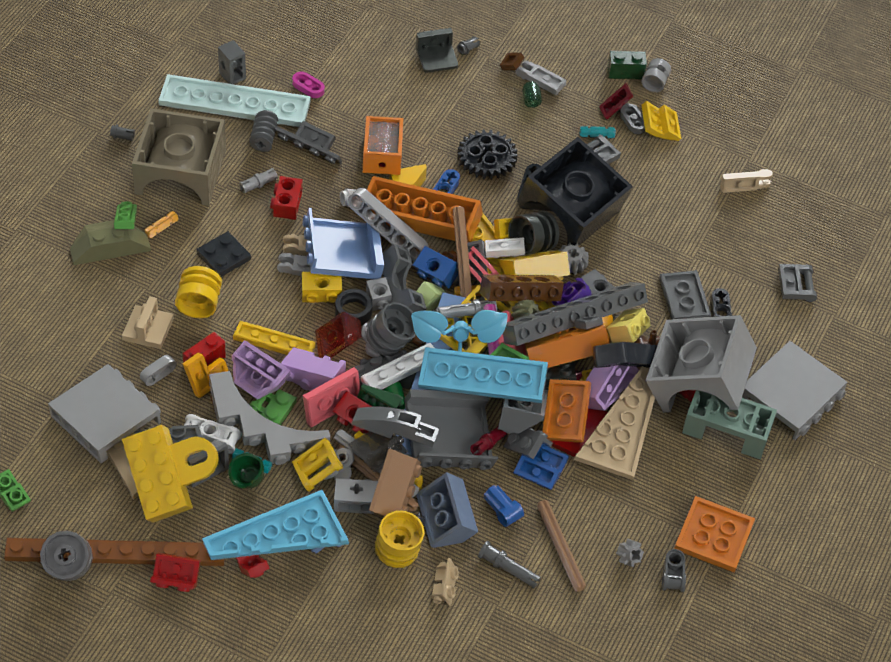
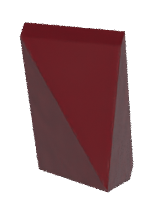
M625 83L599 106L605 119L608 120L634 97L628 84Z

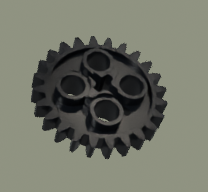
M484 129L482 133L476 130L475 135L469 133L468 138L463 137V142L460 141L457 160H460L459 165H463L464 171L469 169V175L476 173L475 178L482 175L483 180H485L486 176H489L490 180L493 179V176L500 179V174L506 176L507 171L512 172V167H515L517 162L518 150L515 149V143L511 144V138L506 139V134L499 136V131L493 134L492 130L489 133H486Z

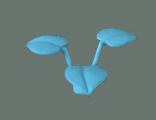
M482 310L473 316L471 326L465 321H457L444 331L448 327V320L441 313L418 311L411 315L415 334L421 341L433 343L440 339L441 334L446 335L453 331V338L458 341V351L461 352L462 342L467 340L469 332L473 335L477 334L478 339L483 343H492L501 337L507 324V313Z

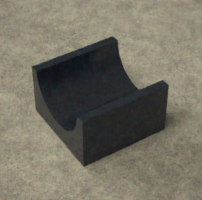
M576 137L527 177L517 202L524 206L528 201H537L549 207L565 227L568 238L567 246L569 243L572 246L578 243L579 246L621 211L633 186L579 137Z

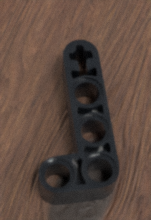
M617 342L594 346L595 368L618 365L650 368L658 345Z

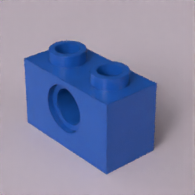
M426 246L413 263L418 276L423 279L428 277L432 280V283L440 288L443 285L449 289L458 276V264L455 261Z

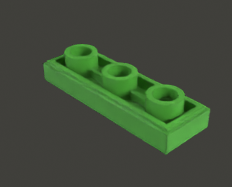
M125 201L117 205L114 229H134L137 215L136 204Z

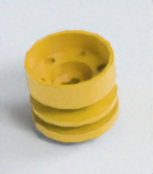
M192 266L186 268L181 274L175 306L180 312L189 317L208 318L216 311L222 279L218 273L207 267Z
M394 511L387 514L381 521L375 541V553L379 560L394 568H404L411 565L417 559L425 534L424 526L420 519L407 511Z

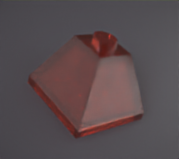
M343 311L315 330L319 358L328 356L331 359L361 338L360 320Z

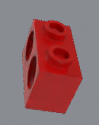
M280 176L279 183H275L274 186L275 198L272 197L270 204L274 217L296 220L303 192V179Z

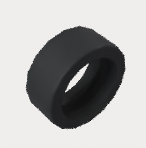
M359 289L343 291L337 296L335 301V316L345 326H362L371 319L372 299L366 292ZM357 302L365 306V310L358 314H350L345 312L342 307L347 303Z

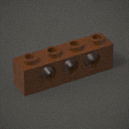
M482 275L480 294L488 301H561L564 282L555 275Z

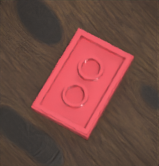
M355 367L303 395L306 422L310 428L335 415L332 411L346 391L357 397L360 383L358 370Z

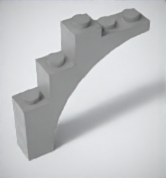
M230 371L209 374V386L217 423L227 426L239 424L244 446H257L264 442L268 460L272 464H284L290 461L291 453H303L324 438L330 441L329 430H296L281 426L263 417L242 398L234 384Z

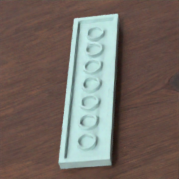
M167 74L159 97L160 106L255 120L258 112L269 110L277 115V124L300 127L302 121L306 120L311 102V96Z

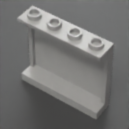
M789 341L747 380L742 398L748 399L750 397L756 403L777 409L775 417L795 431L793 439L796 440L800 435L804 436L809 431L812 423L817 424L822 414L832 409L836 400L840 401L845 396L847 381Z
M109 364L48 403L51 417L100 463L108 459L106 451L123 438H126L152 419L158 424L161 423V410L158 405L151 403L142 391L139 392L130 380L124 379L118 369L114 370Z

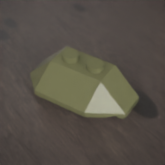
M114 220L85 225L70 247L73 265L151 251L148 236L145 232L136 226L134 229H114Z

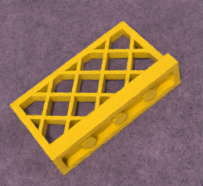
M478 285L461 304L471 303V299L472 301L475 300V295L477 293L480 294L481 286ZM496 301L497 308L502 312L508 310L511 314L513 313L512 307L514 306L511 305L508 308L502 302ZM468 315L457 318H462L468 324L467 318H473V316ZM447 318L448 327L446 329L455 324L454 318ZM469 332L467 340L463 341L467 342L468 349L465 351L462 348V352L482 354L488 347V343L481 342L478 337H471ZM441 334L440 340L454 351H458V341L453 336Z

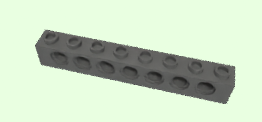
M629 282L509 321L503 332L504 343L518 346L575 327L574 321L587 316L602 318L647 303L645 283Z

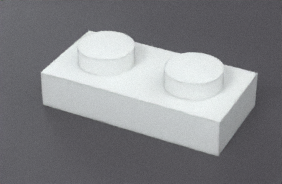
M524 238L485 240L486 258L525 255Z

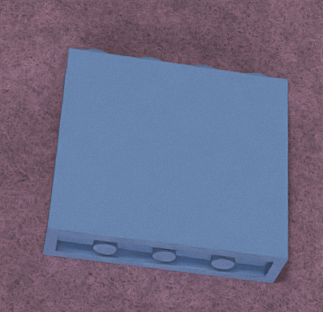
M312 208L308 209L307 215L303 217V227H306L304 231V239L307 240L305 251L308 252L307 265H310L311 273L366 279L381 278L384 260L379 232L368 223L313 218Z

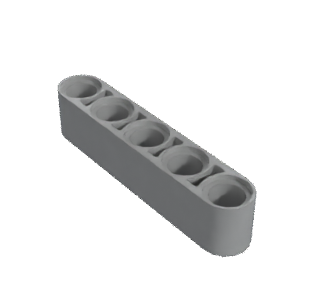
M358 188L348 197V206L392 245L396 244L408 249L411 261L417 259L425 246L429 248L428 243L365 188Z

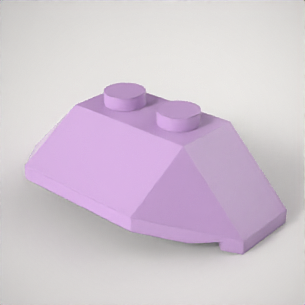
M245 340L232 355L234 383L256 399L277 391L291 375L287 367Z

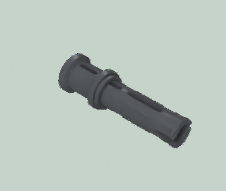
M486 541L479 551L478 558L486 559L493 564L494 568L499 569L501 567L530 585L533 589L538 585L536 582L540 581L541 576L507 557L504 550L499 551L491 546V542Z

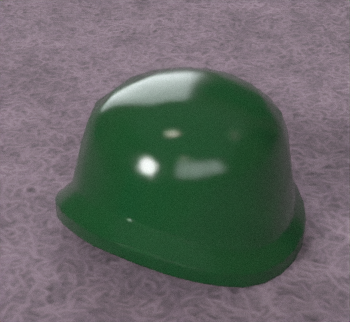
M240 454L230 462L228 469L229 478L237 488L252 489L257 487L264 479L263 461L254 454Z

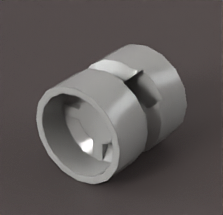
M659 58L651 60L642 79L644 88L651 92L662 91L671 72L670 64Z

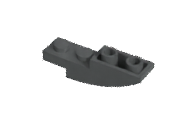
M390 407L358 408L352 421V425L391 439L394 433L432 448L439 432V428L420 422L422 415Z

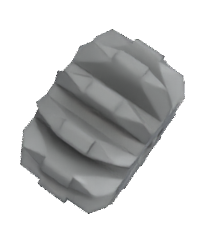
M571 243L568 246L562 245L561 249L558 250L567 252L570 273L574 275L577 272L583 273L584 269L588 266V252H585L584 247L579 248L578 243L575 246H572Z

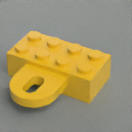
M163 425L122 439L147 521L154 523L193 509L186 486L208 478L213 474L218 465V452L210 441L201 437H191L173 444L169 429ZM201 451L207 452L208 457L206 461L194 466L188 465L187 459L190 455Z

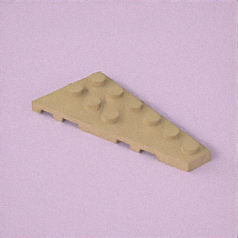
M641 367L573 460L633 480L655 399L646 382L649 372L648 368Z

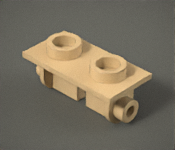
M448 558L447 563L440 562L437 566L435 582L442 583L434 584L432 592L434 603L441 604L442 601H446L449 607H451L452 599L456 594L455 581L459 576L458 568L454 565L451 558Z

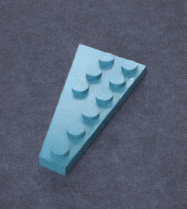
M323 490L202 538L211 560L349 544L348 538Z

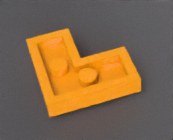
M200 353L195 354L183 363L193 392L198 398H201L210 391L209 374L229 371L224 359L218 358L207 366L204 356Z

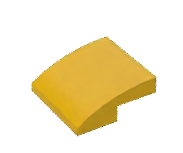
M648 101L641 104L645 132L667 140L679 141L681 139L676 111L666 105L657 108Z

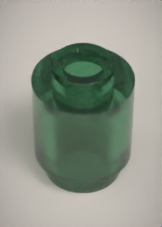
M534 81L526 82L522 88L524 103L529 108L538 107L542 103L540 87Z

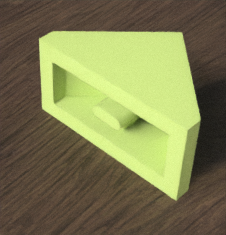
M425 281L416 291L423 295L427 308L425 311L437 308L442 293H446L436 284Z

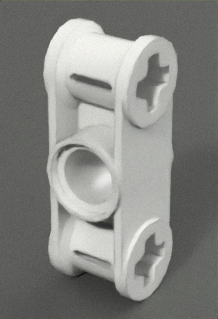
M188 414L185 418L184 425H199L204 439L210 442L214 440L226 442L228 454H232L235 451V444L242 437L241 431L233 426L223 425L193 414Z

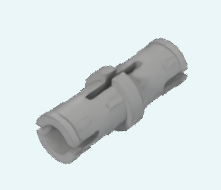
M271 168L239 182V187L243 193H246L257 187L262 188L264 184L278 179L274 168Z

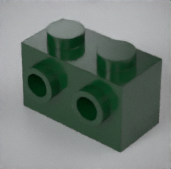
M610 51L608 60L609 79H643L647 67L646 52Z

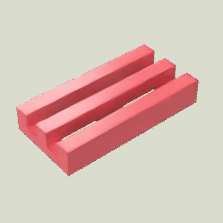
M474 246L470 248L471 251L468 252L469 259L484 275L489 274L473 258L475 254L492 272L490 275L499 274ZM469 265L470 272L481 283L482 278Z

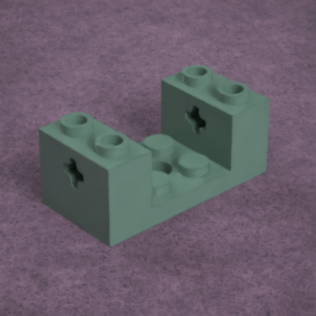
M696 390L682 433L702 440L706 426L744 438L745 441L741 453L761 460L777 409L742 398L739 409L730 410L727 404L718 397ZM727 412H734L737 416L730 417L727 415Z

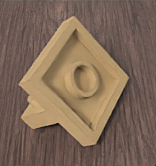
M149 296L147 303H144L142 306L135 305L122 334V340L161 349L173 322L174 314L159 311L157 298Z

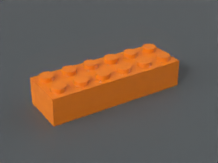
M376 176L372 177L367 188L372 195L415 232L455 241L454 207L460 206L464 208L467 243L472 242L483 215L481 201Z

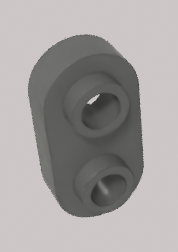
M629 103L623 105L620 110V117L628 129L634 134L644 133L643 114L638 107Z

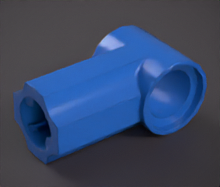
M498 485L491 486L484 493L483 498L495 510L499 522L504 527L524 517L522 506L516 500L512 501Z

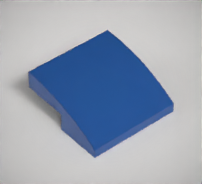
M542 444L534 459L521 456L513 474L552 490L569 460V455Z

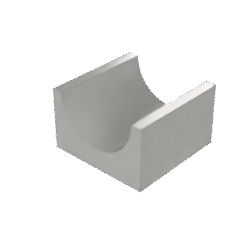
M741 315L666 320L646 382L663 413L671 412L677 392L684 390H699L710 393L725 402L730 410H738L757 347Z

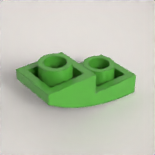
M9 469L0 473V498L12 512L31 502L26 491L20 483L18 484Z

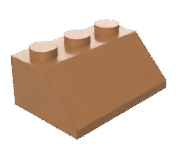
M389 449L369 511L380 517H385L394 511L408 512L409 507L407 504L409 498H412L415 492V486H413L415 479L419 478L421 474V462L413 457Z

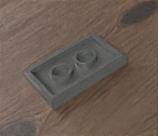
M697 270L660 274L659 280L671 320L711 317Z

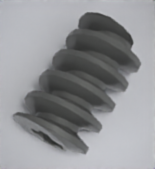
M263 110L255 116L249 143L257 151L268 152L272 148L276 132L274 128L278 122V117L274 112Z

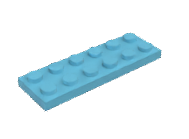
M425 347L418 386L424 389L542 403L548 362Z

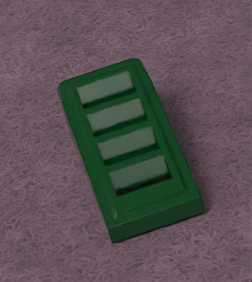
M365 384L361 386L357 398L372 407L398 409L403 400V397Z

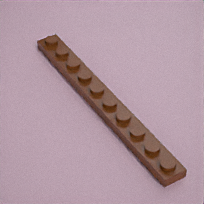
M7 538L4 555L5 561L41 562L40 552L43 543L47 539ZM87 540L92 549V563L155 565L156 554L163 553L201 560L200 566H224L225 559L211 560L204 544L200 542ZM69 552L64 554L66 561H68V556L71 555Z

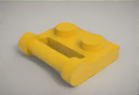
M326 438L292 461L303 486L308 492L312 491L316 484L330 474L343 468L330 441ZM329 461L331 462L329 466H327L322 471H320L315 476L309 479L308 476H310L312 473H314L316 470L321 468Z

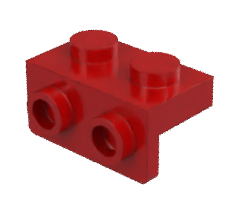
M157 553L154 572L150 582L156 583L155 586L160 588L174 586L179 591L190 592V589L193 590L197 586L201 560Z

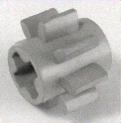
M627 539L626 542L619 544L620 546L616 554L621 557L620 563L633 567L634 563L641 562L644 551L640 548L641 543Z

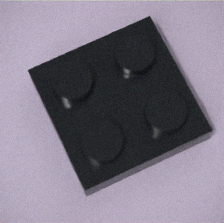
M229 231L197 248V255L212 270L218 273L220 277L251 260V254Z

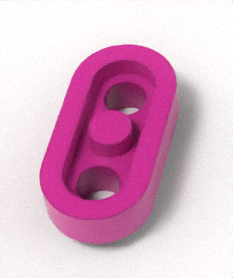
M297 72L293 75L292 84L299 91L311 96V98H320L324 95L325 86L320 80L306 72Z

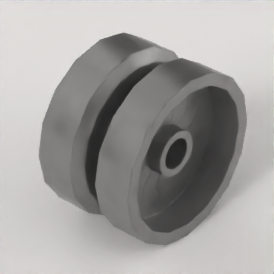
M60 531L49 536L43 543L40 552L41 564L45 571L52 577L64 581L77 580L85 575L93 559L92 549L88 541L79 534L70 531ZM67 552L71 553L68 556V561L64 559V554Z

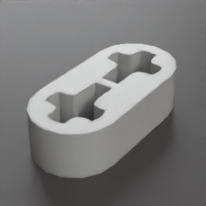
M164 355L147 366L141 372L140 379L147 386H151L170 374L175 369L177 363L170 355Z

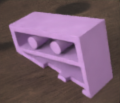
M294 347L281 362L291 373L286 380L292 381L300 385L304 390L309 391L346 371V361L334 362L328 356L319 358L313 352Z
M618 365L595 368L594 366L586 381L591 383L588 408L605 411L620 397L619 394L628 387L639 371L637 367Z

